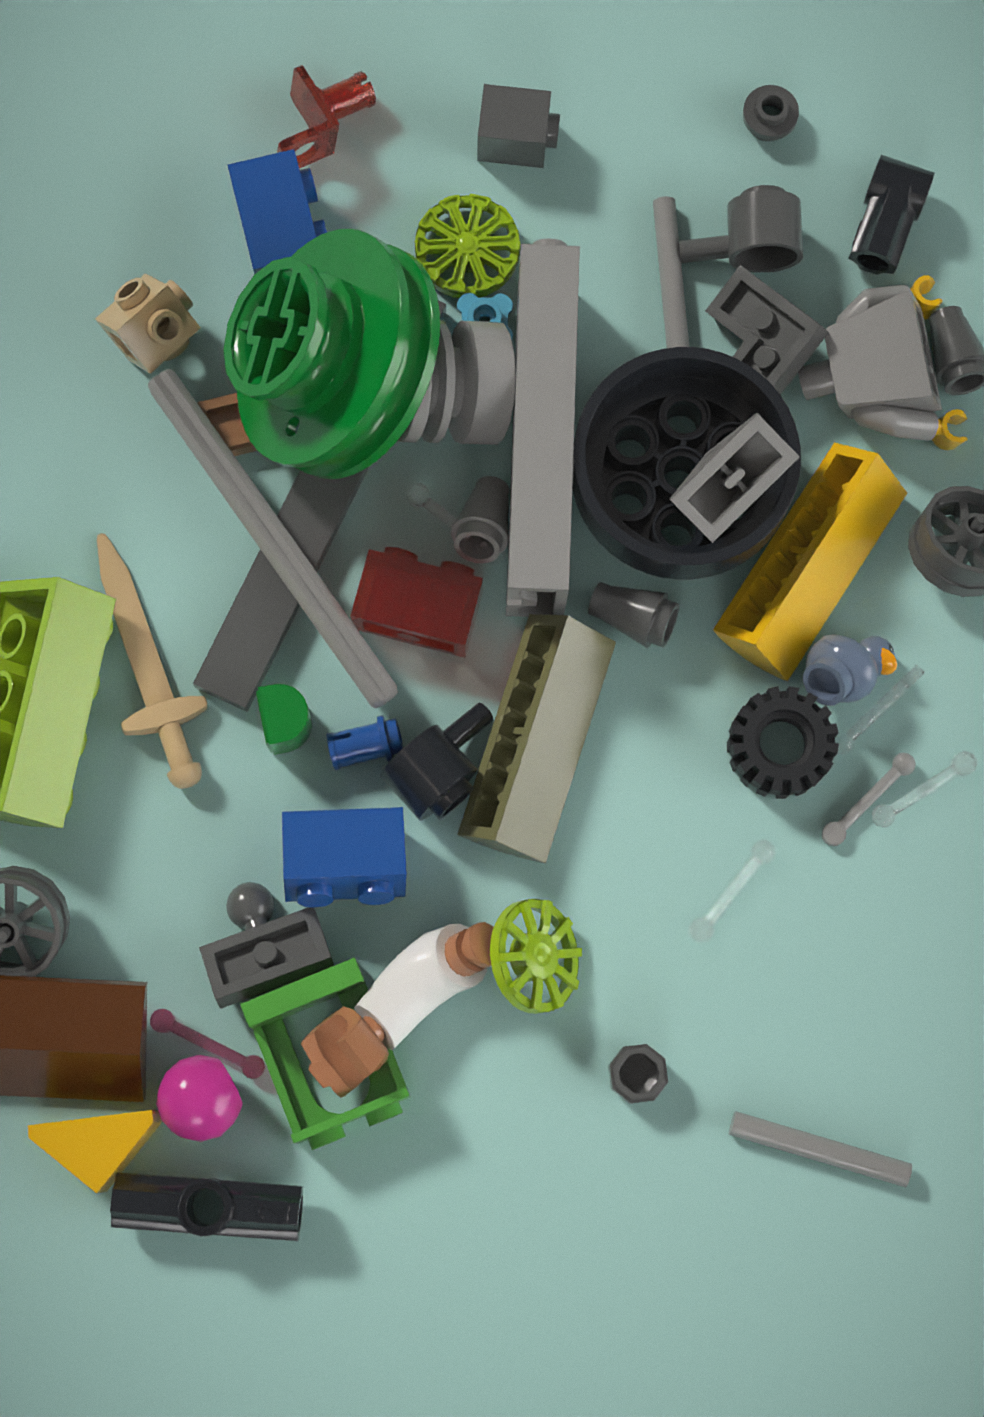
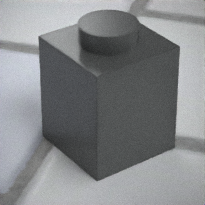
M484 84L478 128L477 161L543 168L546 147L557 148L560 114L550 113L551 91Z

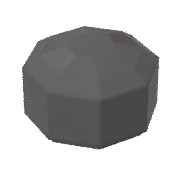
M648 1044L622 1047L608 1065L611 1090L629 1104L654 1101L668 1083L665 1058Z

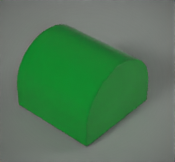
M271 684L258 687V691H256L265 742L270 753L273 752L274 755L300 748L308 740L312 730V717L303 695L294 687L286 684Z

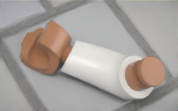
M486 922L476 923L471 927L462 924H449L424 933L385 968L354 1007L355 1010L342 1007L319 1023L303 1039L301 1045L311 1061L308 1070L323 1088L330 1086L340 1098L345 1097L365 1078L380 1069L388 1059V1049L393 1050L435 1008L455 994L479 984L487 972V967H491L490 941L494 927Z

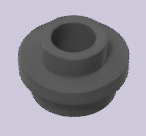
M764 85L753 90L746 98L742 113L743 121L747 129L756 138L763 141H775L792 132L799 117V106L795 97L785 88L777 85ZM766 105L774 106L781 113L776 116H770L763 111L762 107Z

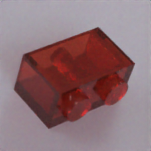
M385 547L384 552L369 549L350 615L351 621L357 630L466 658L483 594V578L474 576V569L461 563L442 561L440 567L418 562V556L415 553L402 548Z

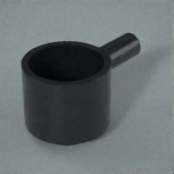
M479 702L445 730H442L437 724L431 726L408 743L382 770L380 777L419 821L426 819L432 814L439 820L460 805L474 790L469 781L478 769L459 748L493 721L492 713L484 704Z

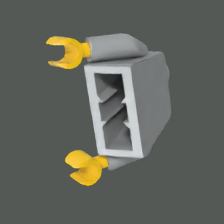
M923 275L915 281L911 289L907 285H894L863 290L837 316L836 323L826 328L829 332L825 337L829 359L805 365L799 370V380L806 400L835 393L840 409L848 418L854 419L859 426L898 438L924 441L932 439L934 444L943 450H953L967 441V437L953 436L947 427V423L957 425L967 420L964 411L959 409L951 410L939 419L934 413L942 410L924 320L928 319L938 309L943 300L941 298L928 300L922 296L930 292L935 284L934 279L929 275Z

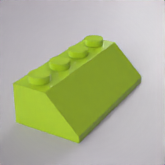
M61 577L0 582V821L31 827L63 828L66 814L69 812L73 802L72 787L79 757L82 755L87 742L86 727L92 701L97 695L100 686L99 671L105 645L113 630L112 615L116 598Z

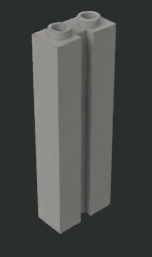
M540 239L533 242V244H521L506 616L529 617V614L564 615L569 593L580 246H567L565 242L558 239Z

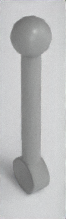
M908 753L897 754L892 762L893 767L838 822H830L823 828L821 835L827 845L838 846L846 838V830L901 775L906 776L914 771L916 763L912 755Z

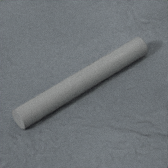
M659 197L653 201L666 345L667 348L690 347L679 252L676 203L673 197Z
M737 1111L734 1112L729 1128V1135L902 1187H907L912 1173L911 1163Z

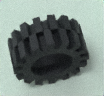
M779 686L768 688L766 693L762 695L757 693L751 697L747 704L742 706L729 729L730 737L727 741V752H731L732 757L729 763L733 772L738 770L742 775L740 781L746 787L751 784L757 788V794L764 797L768 793L775 794L776 799H786L792 794L799 796L806 793L811 787H814L834 764L832 761L838 754L839 743H835V737L839 733L837 724L830 723L828 718L832 714L826 705L821 709L815 703L818 697L810 692L805 697L798 694L799 688L789 686L786 691H779ZM778 721L788 722L797 727L804 739V752L799 760L791 764L782 765L772 762L764 755L760 746V735L762 730L770 723Z

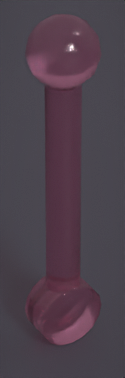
M158 1009L151 1015L150 1025L156 1032L162 1034L172 1032L241 1067L243 1074L247 1078L257 1079L264 1073L265 1063L260 1056L249 1055L246 1057L177 1022L174 1014L167 1009Z

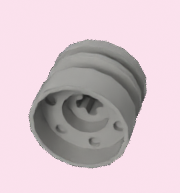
M440 320L438 353L428 389L414 418L398 441L416 443L422 436L424 441L439 443L445 437L448 428L454 441L460 444L497 445L504 439L511 422L516 382L514 349L510 333L504 323L461 320L454 328L451 336L446 322Z

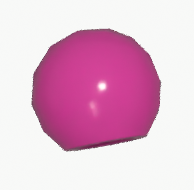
M196 1055L179 1060L165 1073L158 1088L156 1105L161 1120L174 1134L181 1138L203 1142L221 1137L235 1123L243 1103L223 1063L215 1057Z

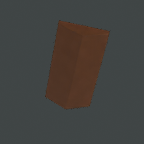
M0 975V1096L144 1102L146 1098L148 982Z

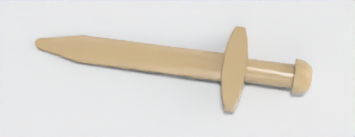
M100 533L97 536V548L101 581L106 595L116 598L113 615L146 706L122 721V732L124 735L158 733L171 771L167 773L169 781L178 789L192 787L200 781L202 769L199 762H193L181 725L203 713L207 709V700L204 696L174 698L130 572L109 538L105 534Z

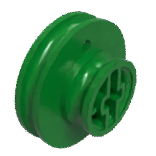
M350 228L337 229L319 235L298 249L291 257L271 261L258 271L238 296L227 324L223 348L226 374L235 390H237L241 422L246 435L256 450L264 457L276 463L295 467L306 474L322 479H339L354 475L380 459L407 429L428 389L434 371L440 338V310L437 294L430 275L414 256L400 248L385 244L377 237L366 232ZM300 422L299 429L295 434V429L298 423Z

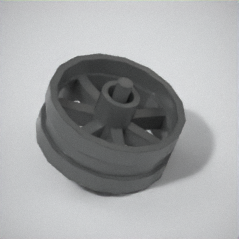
M952 486L936 493L909 531L908 549L914 565L927 581L944 592L961 597L984 595V490L970 486ZM945 515H953L955 523ZM932 527L942 533L943 536H935Z
M18 866L0 868V884H5V909L0 907V958L5 948L14 945L23 964L0 961V975L35 977L50 965L68 937L70 914L66 899L51 879L34 869ZM17 886L25 888L39 898L29 905L17 902ZM46 906L50 911L54 928L32 923L33 915ZM25 935L50 941L52 945L48 952L37 960Z

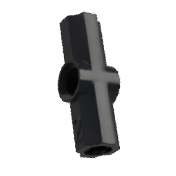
M117 1172L111 1197V1228L191 1233L198 1236L218 1235L299 1241L304 1186ZM205 1188L214 1190L223 1200L224 1210L222 1216L212 1225L200 1222L193 1213L192 1204L198 1192Z

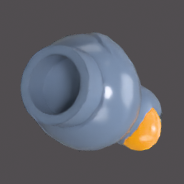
M825 635L812 646L807 655L806 669L803 674L805 689L808 693L810 692L818 697L816 700L818 703L827 706L836 705L839 702L850 703L861 700L870 694L877 682L878 676L889 675L896 670L897 660L894 648L888 640L879 636H870L859 643L854 639L841 635Z

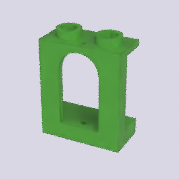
M355 957L240 1004L248 1026L254 1031L293 1133L291 1134L294 1144H298L308 1140L312 1150L346 1137L342 1125L361 1117H366L370 1127L402 1114L403 1110L399 1102L411 1097L393 1050L389 1049L387 1061L380 1069L369 1075L370 1086L368 1095L359 1107L341 1114L328 1112L318 1105L310 1091L283 1018L339 996L342 1007L355 1010L354 1007L368 991Z

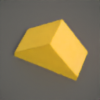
M146 1110L28 1125V1137L95 1193H104L115 1182L116 1173L124 1171L160 1126L161 1118L158 1110Z

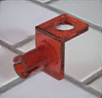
M303 65L294 68L290 96L309 129L282 140L278 144L277 153L292 149L297 151L300 147L314 142L306 152L296 156L299 169L334 154L339 130L338 120L376 104V95L371 82L369 81L364 85L361 84L367 81V75L359 71L347 79L320 89L314 84Z

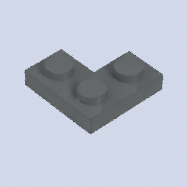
M741 265L705 310V312L744 341L732 357L746 363L759 372L773 385L780 395L829 333L819 323Z

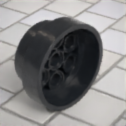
M673 347L648 352L621 365L604 379L592 393L582 411L575 433L573 450L572 490L575 502L583 521L596 540L609 553L630 567L646 574L676 580H692L718 575L741 565L758 553L768 543L782 522L792 502L800 477L801 447L798 431L791 412L778 391L766 378L746 363L722 352L697 347ZM758 413L800 457L742 513L741 519L734 521L712 543L670 500L677 489L667 483L664 475L673 470H681L690 474L710 449ZM674 416H685L694 422L697 429L688 434H681L674 431L669 426L667 420ZM623 440H635L644 447L646 453L638 458H627L619 453L616 445ZM629 494L635 496L641 502L643 509L636 514H624L615 508L612 500L619 495ZM670 525L681 526L690 534L691 542L684 546L671 545L664 539L661 530Z

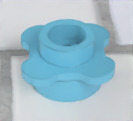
M466 293L458 299L457 310L462 315V320L479 321L481 317L486 316L490 319V322L504 323L512 340L513 332L508 327V315L513 310V302L507 295L498 293L492 298H478L473 293Z

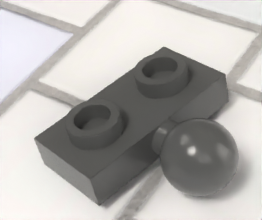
M246 882L238 885L231 891L227 899L226 909L230 920L236 926L245 929V931L199 947L215 1000L220 1009L335 966L315 909L308 907L268 922L274 912V900L266 887L255 882Z

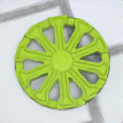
M471 193L464 196H448L439 201L432 209L429 208L418 224L414 241L415 257L430 275L435 289L448 296L460 298L466 293H473L478 298L487 296L504 286L516 270L520 257L518 229L506 208L491 201L489 197ZM460 208H471L467 224L464 222L459 210ZM483 212L493 215L492 218L479 227ZM445 213L448 214L453 227L438 218ZM500 228H506L508 232L506 236H491ZM432 231L443 239L428 240L425 236L427 232ZM508 250L510 256L502 258L492 251ZM445 253L434 262L426 261L428 254ZM486 264L498 271V276L494 278L487 276L483 266ZM452 266L454 268L452 278L447 281L441 278L440 274ZM472 272L476 282L474 286L466 287L464 283L465 274Z

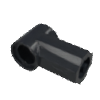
M881 154L863 202L867 207L862 221L859 223L848 258L855 262L859 269L876 275L895 273L913 221L917 222L935 172Z

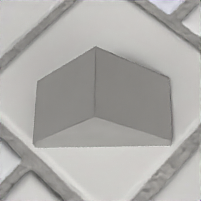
M756 413L703 456L671 496L670 500L713 543L800 456Z

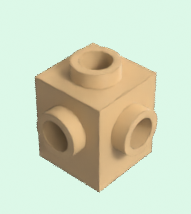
M146 273L141 278L131 279L122 285L114 296L115 301L95 318L125 357L150 374L164 361H169L179 356L189 345V338L201 328L188 312L193 307V303L188 295L174 281L169 280L167 283H163Z

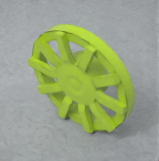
M526 899L512 903L499 915L491 935L490 960L496 983L504 997L514 1007L530 1014L551 1012L563 1007L572 991L578 990L580 982L577 980L579 957H582V948H577L576 939L571 929L573 923L569 917H564L550 900ZM532 910L541 913L538 930ZM519 913H522L527 933H524L513 923ZM550 923H552L555 930L552 932V934L549 935L548 931L550 929ZM509 933L514 939L509 952H506V939ZM561 941L562 949H557V942ZM564 958V967L558 964V959ZM506 962H510L512 970L517 976L514 981L511 979ZM553 974L561 979L559 987L552 976ZM533 981L530 1000L521 994L520 990L527 982ZM543 981L550 995V999L542 1003Z

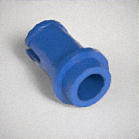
M383 715L377 716V723L335 733H326L329 754L335 770L386 757L387 761L390 762L394 755L404 748L397 719L385 720Z

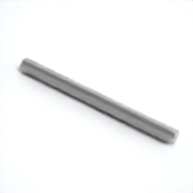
M167 369L153 377L148 383L151 395L371 707L378 708L392 700L398 693L396 683L175 371Z

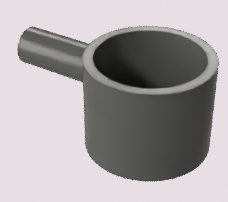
M754 186L744 190L741 195L729 201L727 205L728 235L679 241L681 263L729 258L731 266L737 269L741 265L749 272L785 270L797 265L803 259L801 201L796 195L778 186Z

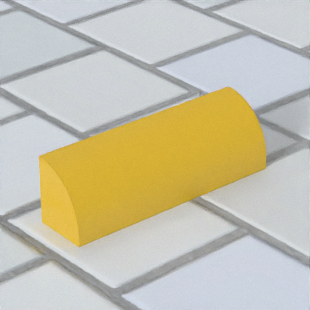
M834 442L713 629L718 637L740 656L780 679L789 680L907 495L906 490L878 453Z

